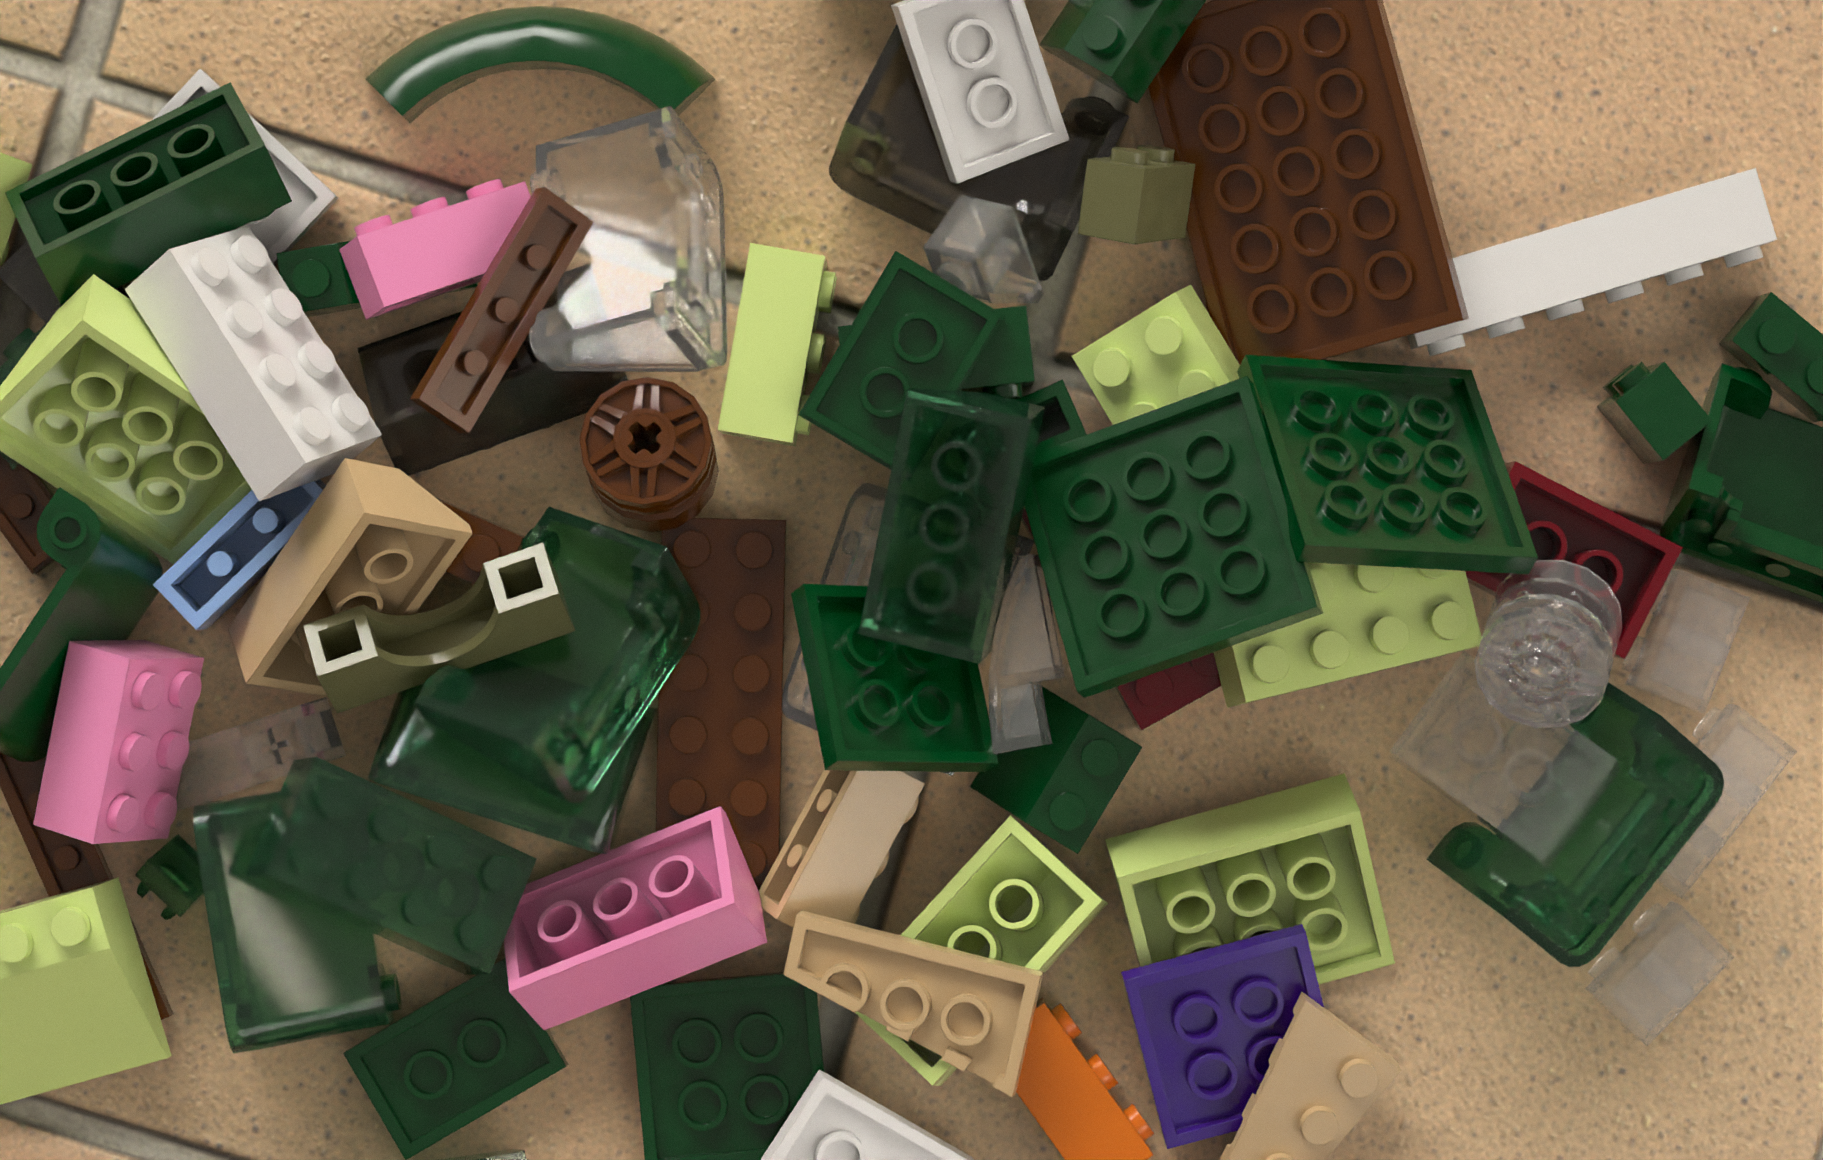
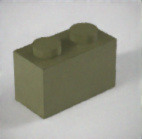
M1138 145L1137 149L1112 147L1111 157L1087 159L1078 234L1129 244L1185 238L1195 164L1174 160V149L1153 145Z

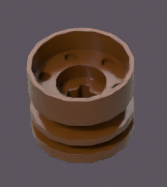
M651 377L622 381L599 396L585 415L579 441L583 465L589 477L592 491L605 512L628 528L647 532L678 528L696 517L713 496L719 473L708 417L696 398L674 382ZM642 439L650 445L657 441L659 450L653 454L646 449L638 452L636 443Z

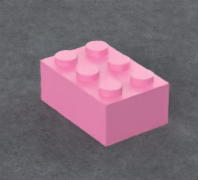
M147 640L69 641L33 825L91 844L167 839L170 826L177 813L176 797L182 767L189 753L188 737L194 707L201 693L202 683L200 677L204 657Z

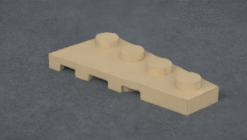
M802 910L797 913L783 975L854 1013L858 1011L886 1026L885 1030L906 1041L912 1040L942 1056L941 1060L964 1072L968 1070L992 1083L993 1088L1010 1097L1015 1095L1044 972Z
M1301 992L1292 1010L1294 1017L1283 1039H1278L1268 1060L1270 1066L1257 1093L1251 1094L1242 1113L1243 1121L1232 1144L1226 1145L1220 1160H1326L1399 1074L1401 1068L1398 1062L1305 993Z

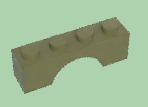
M544 543L483 563L479 578L464 595L435 610L413 615H389L374 611L365 605H360L303 625L317 678L337 713L575 631L561 582Z

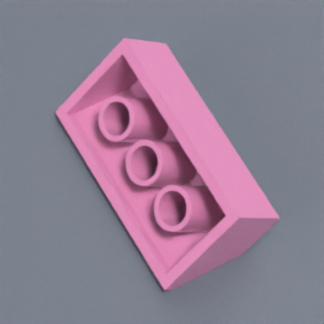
M721 806L499 895L509 992L543 1030L767 943L760 893L727 814Z

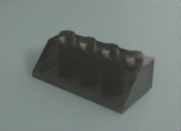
M590 266L562 276L470 433L460 434L410 400L462 311L357 348L375 424L382 433L380 437L394 467L400 469L408 476L433 469L438 465L481 450L490 449L506 441L583 415L590 410L601 394L622 381L630 380Z

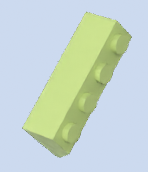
M1010 815L900 936L1045 973L1108 903ZM858 1011L855 1012L932 1086H941L957 1069L941 1060L942 1056L912 1040L906 1041L885 1030L886 1026Z

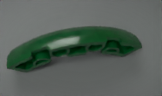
M548 6L506 8L476 14L449 23L416 39L389 57L365 78L409 123L413 122L427 108L446 95L477 81L476 79L510 70H570L590 74L635 94L653 106L671 123L715 80L710 73L689 55L665 39L634 24L605 14L575 8Z

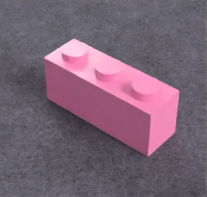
M495 179L467 190L466 194L469 200L449 206L446 197H440L412 208L410 211L413 218L393 224L390 215H385L356 226L354 230L357 236L339 249L366 320L480 282L531 197L525 181L504 188L501 179Z

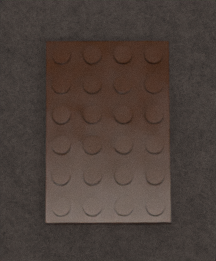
M1214 0L1204 3L1148 88L1164 147L1175 150L1174 160L1195 164L1187 232L1210 317L1238 363L1241 365L1245 355L1323 360L1469 319L1383 0Z

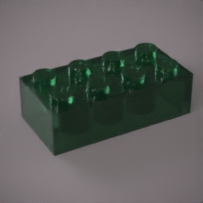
M310 757L293 760L245 876L464 975L491 973L537 858L323 759Z

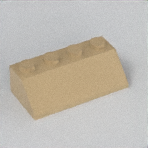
M345 458L228 628L245 682L247 684L328 697L317 678L303 625L360 605H365L374 611L389 615L415 614L473 534L470 525L400 469Z

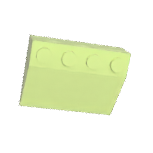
M94 274L55 312L0 386V451L54 487H60L78 498L172 564L252 490L132 300Z
M1345 773L1105 839L1139 967L1302 924L1306 931L1318 984L1395 964L1360 809Z
M119 877L0 911V1105L167 1059L172 1056Z

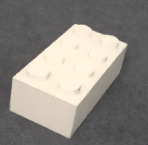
M249 226L171 248L125 288L126 293L259 502L334 474L345 458L354 459L382 435L369 415L366 404L351 387L337 365L332 351L319 337L302 310L300 301L289 290L270 260L266 248L256 238Z

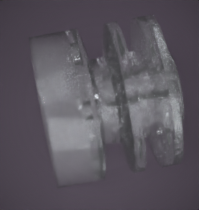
M1537 560L1529 574L1510 573L1498 585L1474 660L1477 684L1490 705L1510 720L1534 728H1561L1583 720L1601 703L1609 681L1610 671L1614 662L1613 657L1623 627L1621 606L1609 584L1587 567L1565 560Z

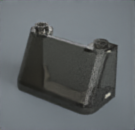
M896 24L845 122L829 165V175L841 190L1014 275L1040 282L1048 280L1053 276L1079 222L1087 159L1111 156L1112 147H1115L1129 116L1114 109L1109 102L1099 97L1088 96L1071 99L1066 104L1063 113H1061L1070 140L961 183L950 182L898 25Z

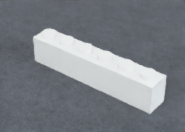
M1756 168L1453 258L1469 319L1407 336L1411 350L1427 345L1430 356L1438 355L1466 346L1463 334L1486 328L1489 339L1524 329L1525 325L1522 317L1546 310L1548 320L1552 321L1585 311L1582 299L1605 292L1609 304L1644 293L1641 281L1665 275L1667 285L1669 286L1703 276L1701 263L1724 257L1727 268L1763 258L1760 246L1777 240Z

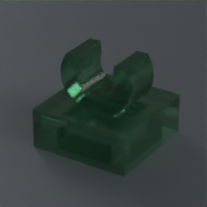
M179 834L150 857L135 874L141 880L137 888V894L141 898L152 891L167 905L160 914L165 920L171 919L176 914L182 917L222 878V875Z

